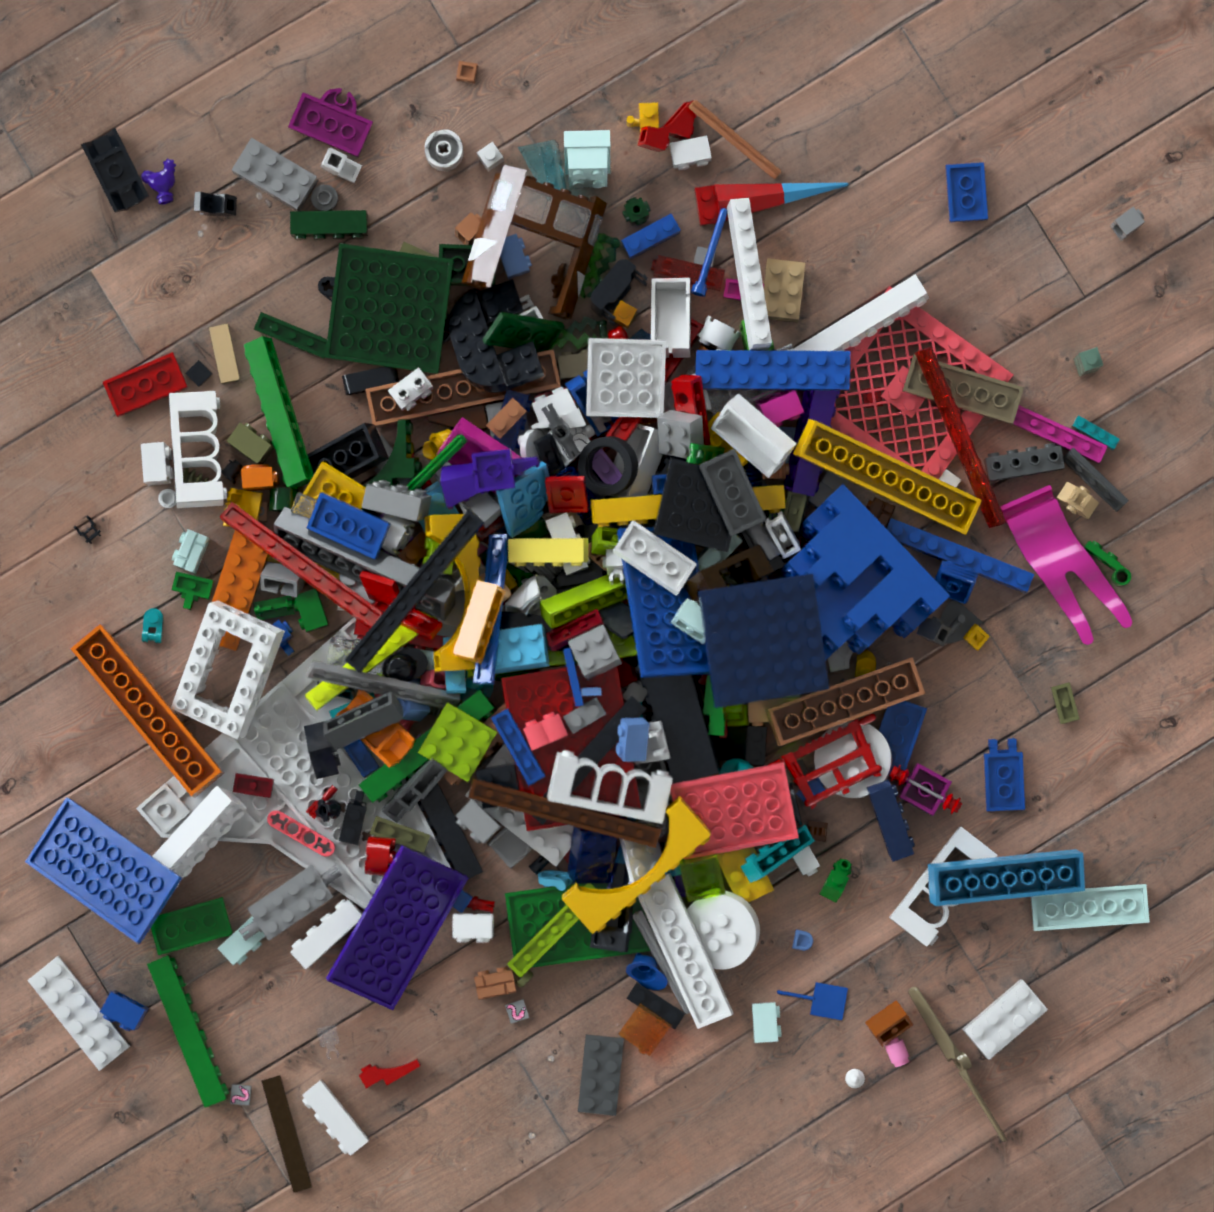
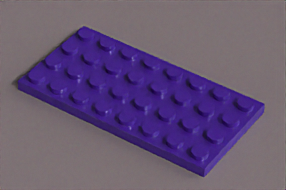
M401 845L327 975V981L394 1010L469 878L452 868Z

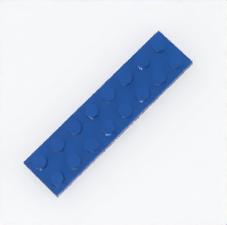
M696 350L695 375L701 376L703 390L850 391L851 351Z

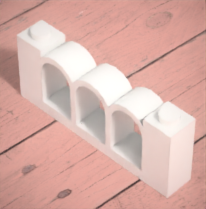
M215 391L169 393L177 508L223 506L224 499H227V489L223 488L222 481H220L221 467L216 461L219 456V442L215 437L218 421L216 413L217 409H220V398L216 397ZM202 416L210 419L213 424L206 431L180 433L179 418ZM208 442L215 449L211 455L205 457H181V443ZM210 467L216 472V477L209 482L183 483L182 468Z
M563 750L562 753L557 752L547 798L553 802L663 824L673 778L668 775L669 772L664 770L651 771L650 776L641 769H633L625 773L616 764H606L599 768L593 760L588 758L578 759L574 756V752ZM583 765H590L595 769V779L590 798L570 794L576 770ZM609 771L620 772L622 776L617 804L597 800L601 779ZM636 776H643L648 780V789L643 809L624 805L628 784Z
M959 827L931 864L943 863L954 848L970 860L997 857V854L964 828ZM928 868L889 917L926 947L929 944L932 946L938 939L937 933L939 931L935 928L941 927L946 923L949 917L948 906L958 905L942 906L943 917L935 924L926 922L908 908L921 890L929 895V889L925 887L929 881Z

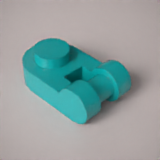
M151 608L144 614L142 642H148V640L155 641V643L162 642L164 618L162 612L156 608ZM149 628H156V633H149Z

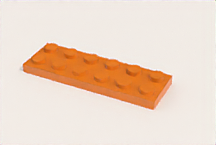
M236 530L212 602L218 600L249 614L268 554ZM226 631L219 646L237 651L241 638Z

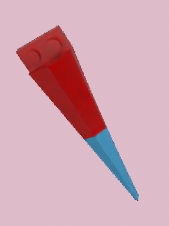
M848 183L714 184L696 187L694 192L700 226L716 224L720 210L722 208L727 209L730 199L749 198L751 213L846 187ZM727 213L725 222H726V221H729V220H728V213Z

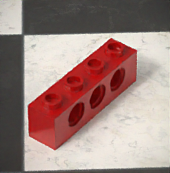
M680 375L671 381L674 408L679 412L701 415L703 419L704 445H711L701 376Z

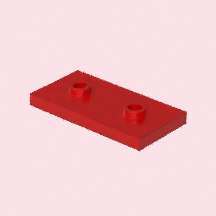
M173 352L102 382L117 417L168 397L169 393H177L188 388Z

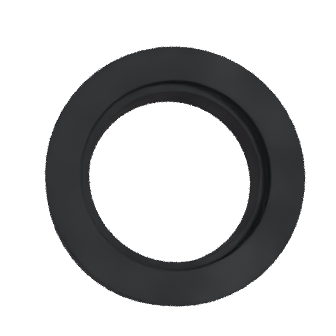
M607 436L592 440L583 448L578 460V471L580 476H584L585 485L589 490L599 495H613L625 491L633 484L638 473V459L633 448L625 440L614 436ZM603 447L616 450L623 459V475L615 484L610 485L601 482L593 472L592 461L594 455Z

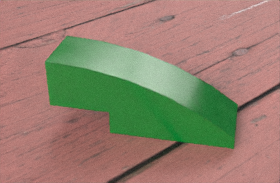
M707 675L703 714L710 715L708 734L725 736L724 707H714L710 675Z

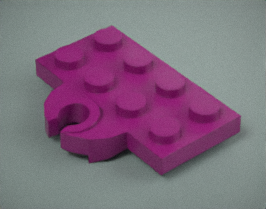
M342 88L329 89L323 94L321 99L303 92L288 128L355 157H359L373 121L356 115L357 104L353 95L348 91L346 94L347 101L340 104L337 102V97L342 94Z

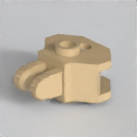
M1069 482L1065 483L1063 489L1056 497L1058 501L1066 506L1068 511L1073 514L1077 513L1086 519L1090 518L1099 504L1089 494L1090 491L1083 486L1079 488Z

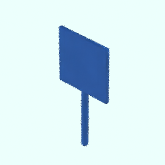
M816 982L813 996L778 990L777 994L812 1000L810 1015L842 1020L848 988Z

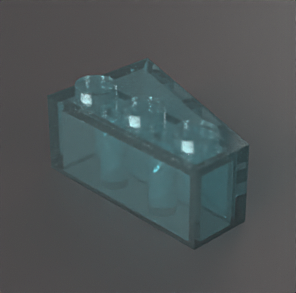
M555 139L518 147L534 178L537 179L536 182L542 184L543 182L551 183L558 190H561V188L567 189L559 144ZM545 197L546 200L552 202L551 198Z

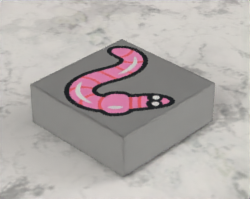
M524 999L505 1005L511 1023L529 1018Z
M232 1084L230 1104L250 1105L252 1086Z

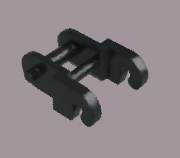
M87 515L86 518L90 521L91 527L85 532H81L76 526H74V529L81 537L84 536L87 539L86 543L92 544L91 540L96 536L101 537V531H97L94 527L96 524ZM94 529L95 533L88 538L86 534Z

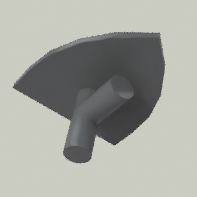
M951 600L940 618L944 621V625L952 629L945 643L963 640L965 634L974 624L980 626L983 623L960 602Z

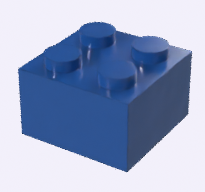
M114 990L110 992L100 1013L104 1014V1019L112 1023L117 1021L121 1023V1028L130 1032V1030L139 1029L149 1008Z

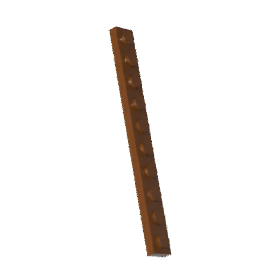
M473 778L468 795L470 799L656 848L661 828L583 807L549 801L548 798L475 778Z

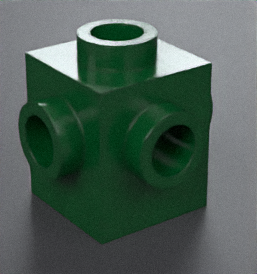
M633 197L626 201L622 214L626 222L629 221L631 226L635 224L639 226L647 222L649 218L648 212L651 209L647 201L643 202L642 198L637 199ZM639 207L640 212L635 213L633 209Z

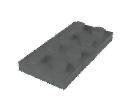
M735 449L699 465L730 536L766 520Z
M586 1034L578 1112L616 1116L624 1038Z

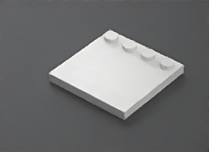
M588 338L586 416L657 418L664 414L666 340Z

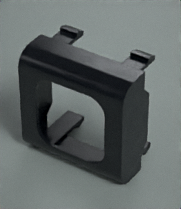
M619 260L592 292L591 309L598 316L605 317L609 324L614 326L616 323L613 320L616 317L607 310H614L620 300L631 290L630 283L634 278L646 287L647 276L637 271V267L629 260Z

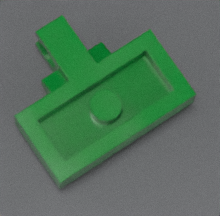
M176 571L171 590L182 593L181 598L185 599L183 608L191 610L193 602H198L199 597L210 599L214 581Z

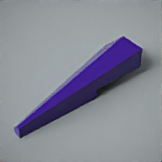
M537 457L512 459L515 470L514 476L517 474L521 476L525 470L533 466L536 468L540 466V460ZM473 463L442 466L440 483L446 506L449 510L453 509L455 504L469 501L470 497L478 493L484 494L488 492H476L475 479L471 473Z

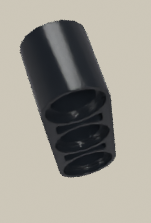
M385 366L342 376L345 395L347 396L366 392L365 389L399 382L397 368Z

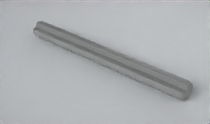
M635 912L633 920L662 973L666 976L668 984L684 1013H690L653 930L643 912Z

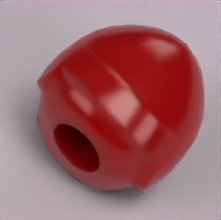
M618 326L608 332V339H629L626 330L622 326Z

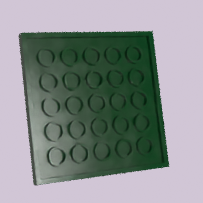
M339 243L325 358L414 371L420 368L422 372L439 374L454 259Z

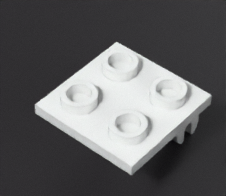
M662 721L649 723L646 761H634L635 765L670 759Z

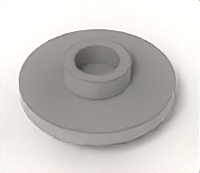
M320 185L313 190L311 201L316 209L330 211L336 206L338 195L332 186Z

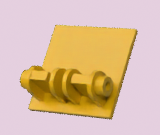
M230 488L227 491L228 502H225V505L228 507L233 502L258 521L263 493ZM225 522L223 523V526H225V527H231V526H229L228 524H226Z

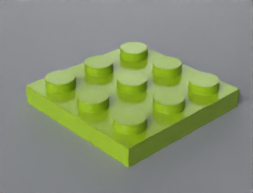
M447 702L418 753L429 760L435 759L448 771L469 782L498 731Z

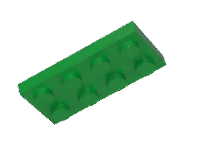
M223 897L159 915L151 927L158 956L233 934Z

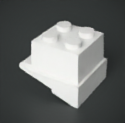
M559 387L553 390V394L548 397L543 394L534 398L535 402L532 403L539 423L532 425V429H539L545 435L549 433L550 423L541 409L545 406L547 407L550 403L553 404L559 417H562L564 422L569 425V428H584L587 426L580 409H577L567 388Z

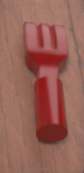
M332 785L323 794L321 799L325 802L328 801L338 789ZM315 801L305 811L313 819L317 817L315 811L318 808V801Z

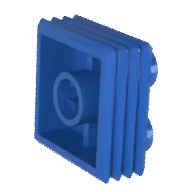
M942 561L935 580L950 595L949 599L967 604L975 586L978 573L969 567L958 566L952 561Z

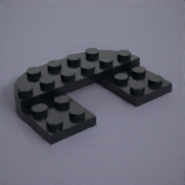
M513 279L479 292L473 289L464 294L453 306L448 319V330L460 369L472 386L484 389L485 392L507 391L544 377L533 341L496 354L495 347L484 344L482 340L489 330L488 327L492 326L500 312L517 315L524 312Z

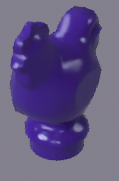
M167 158L166 161H163L164 168L162 171L154 173L147 170L141 175L142 181L145 184H149L154 191L159 193L156 197L159 205L174 201V194L169 192L175 185L174 172L176 164L173 159Z

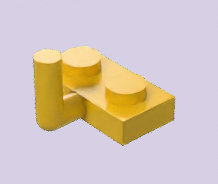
M639 103V119L628 116L626 119L627 126L640 127V133L642 127L651 126L659 128L658 103Z

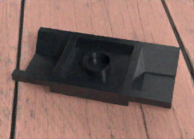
M113 128L106 135L94 141L81 144L115 213L125 211L149 197L116 128Z

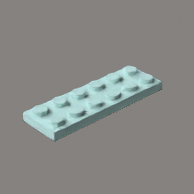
M1146 884L1085 888V891L1031 896L1033 931L1150 923Z

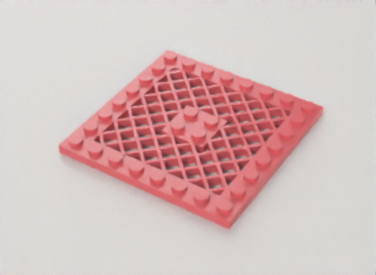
M889 286L885 293L892 289V287ZM916 306L906 316H899L894 320H900L901 330L892 332L890 325L887 327L888 332L879 334L883 328L881 327L875 335L865 337L857 346H850L844 350L851 351V371L854 369L855 378L850 379V383L856 382L857 392L847 393V391H844V394H839L838 398L845 397L846 407L836 409L835 416L831 418L830 425L832 429L914 468L924 466L921 470L922 472L939 479L984 416L965 410L960 416V410L956 408L957 417L947 418L946 408L952 406L941 403L940 406L932 407L931 400L927 399L928 408L919 409L926 398L902 392L911 364L910 359L913 357L909 356L908 346L918 345L919 356H933L935 361H938L937 355L947 354L949 365H962V368L965 370L966 366H968L978 374L1009 382L1014 374L923 309ZM904 321L913 328L905 329ZM916 332L917 341L907 343L906 333ZM919 332L926 336L928 340L920 341ZM902 334L904 343L894 345L892 335ZM889 336L890 346L880 347L879 337ZM876 338L877 348L868 349ZM931 343L932 352L923 354L921 344ZM935 344L944 349V351L936 352ZM904 347L906 357L896 358L894 348ZM891 349L893 359L883 360L881 351ZM878 351L879 361L869 362L868 353ZM865 353L866 363L857 364ZM950 354L960 362L952 363ZM907 360L908 369L902 366L898 371L897 362ZM893 362L895 372L885 373L884 364ZM880 364L882 374L872 376L870 366ZM867 366L868 376L858 378L857 368ZM895 376L887 386L886 377ZM882 378L884 387L874 389L872 379ZM869 380L871 389L861 391L859 381ZM884 391L880 397L885 401L876 402L875 392ZM872 392L873 403L863 404L861 394ZM858 395L859 405L849 406L848 397ZM887 404L888 414L878 415L877 405ZM890 404L900 412L892 413ZM874 406L875 416L865 418L864 407ZM860 408L862 418L852 420L850 410ZM942 409L944 419L934 420L932 410ZM847 410L848 419L838 412ZM929 411L930 421L920 422L919 412ZM916 413L917 423L907 424L906 416L912 419ZM902 415L904 425L894 427L892 417ZM889 417L890 427L881 429L879 419ZM876 419L877 429L867 431L866 421ZM957 420L949 431L948 421ZM862 422L864 431L854 423ZM944 422L946 432L936 433L935 423ZM931 424L933 434L923 435L921 426ZM918 426L919 436L909 438L908 428ZM905 429L906 438L896 440L895 430ZM891 431L893 440L883 442L881 432ZM878 433L879 441L869 434ZM946 435L938 446L937 437ZM933 437L935 447L925 449L923 439ZM920 440L921 450L912 451L910 441ZM907 442L908 452L898 453L897 443ZM893 444L895 453L884 445ZM935 451L927 462L926 452ZM922 453L924 463L914 464L912 454ZM909 455L910 463L900 456Z

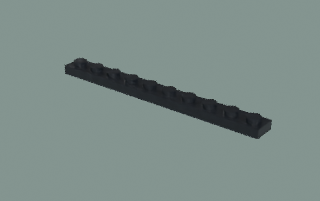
M468 510L344 661L361 673L485 522Z

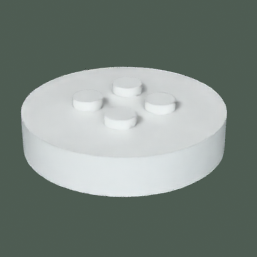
M848 721L829 728L822 735V737H824L826 733L830 734L832 730L837 731L839 726L842 728L846 727L847 724L851 723L852 721ZM869 724L862 725L861 728L867 744L870 743V749L876 764L882 766L881 776L868 777L848 787L849 793L843 795L842 791L836 793L839 796L846 798L866 797L869 795L866 787L886 781L892 767L890 746L883 734ZM847 734L815 750V769L859 749L852 734ZM863 756L838 767L844 780L869 769ZM832 771L819 777L826 788H831L838 784Z
M728 891L708 892L696 899L687 909L713 969L722 970L736 967L743 963L755 950L760 936L759 920L752 906L739 895Z

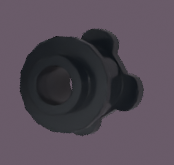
M229 459L228 465L223 470L221 469V473L235 484L234 479L241 473L243 466L234 459L232 462Z
M321 799L318 801V808L315 814L317 817L322 818L324 822H328L330 818L335 819L339 817L341 807L336 800H330L325 803Z

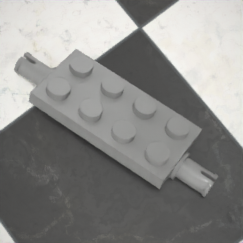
M311 865L247 908L254 919H252L253 922L239 930L241 935L249 931L242 936L246 941L257 932L263 931L270 941L333 898L327 887H329V883L342 876L340 871L332 875V873L338 870L336 865L322 875H318Z

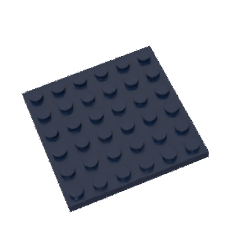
M813 574L698 591L715 708L829 690Z

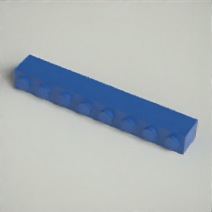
M893 518L890 519L886 527L898 542L905 547L941 561H952L958 566L969 567L977 572L979 576L1022 593H1027L1034 577L1033 573Z

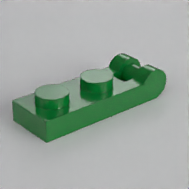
M690 443V456H687L686 462L703 464L724 454L725 448Z

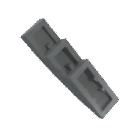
M432 758L397 791L381 809L382 812L398 823L408 810L411 811L421 798L424 799L448 770Z

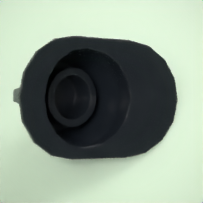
M416 648L400 651L385 660L382 668L383 675L387 678L409 682L424 674L428 664L427 657L421 650Z

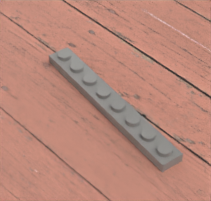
M313 661L307 670V678L381 695L392 691L396 698L444 708L447 702L456 707L460 701V694L458 693L446 694L445 690L418 685L395 678H387L378 674L359 673L356 670L323 662Z

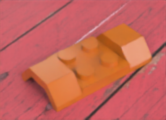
M358 689L356 697L346 708L338 712L336 716L374 698L367 691ZM398 722L367 735L360 740L391 768L400 762L412 749L416 739Z

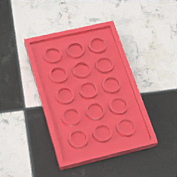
M784 762L673 783L671 785L672 801L681 796L711 831L709 841L704 845H698L695 848V852L688 858L684 857V860L799 838Z

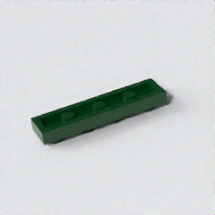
M263 312L260 313L254 327L255 331L325 359L327 339Z

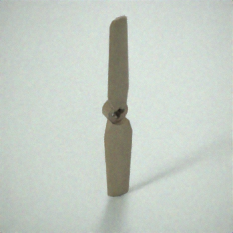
M910 988L908 994L948 1062L953 1059L956 1067L960 1070L959 1075L970 1088L996 1133L1003 1142H1006L1005 1134L970 1078L967 1070L972 1067L969 1058L963 1051H958L919 988Z

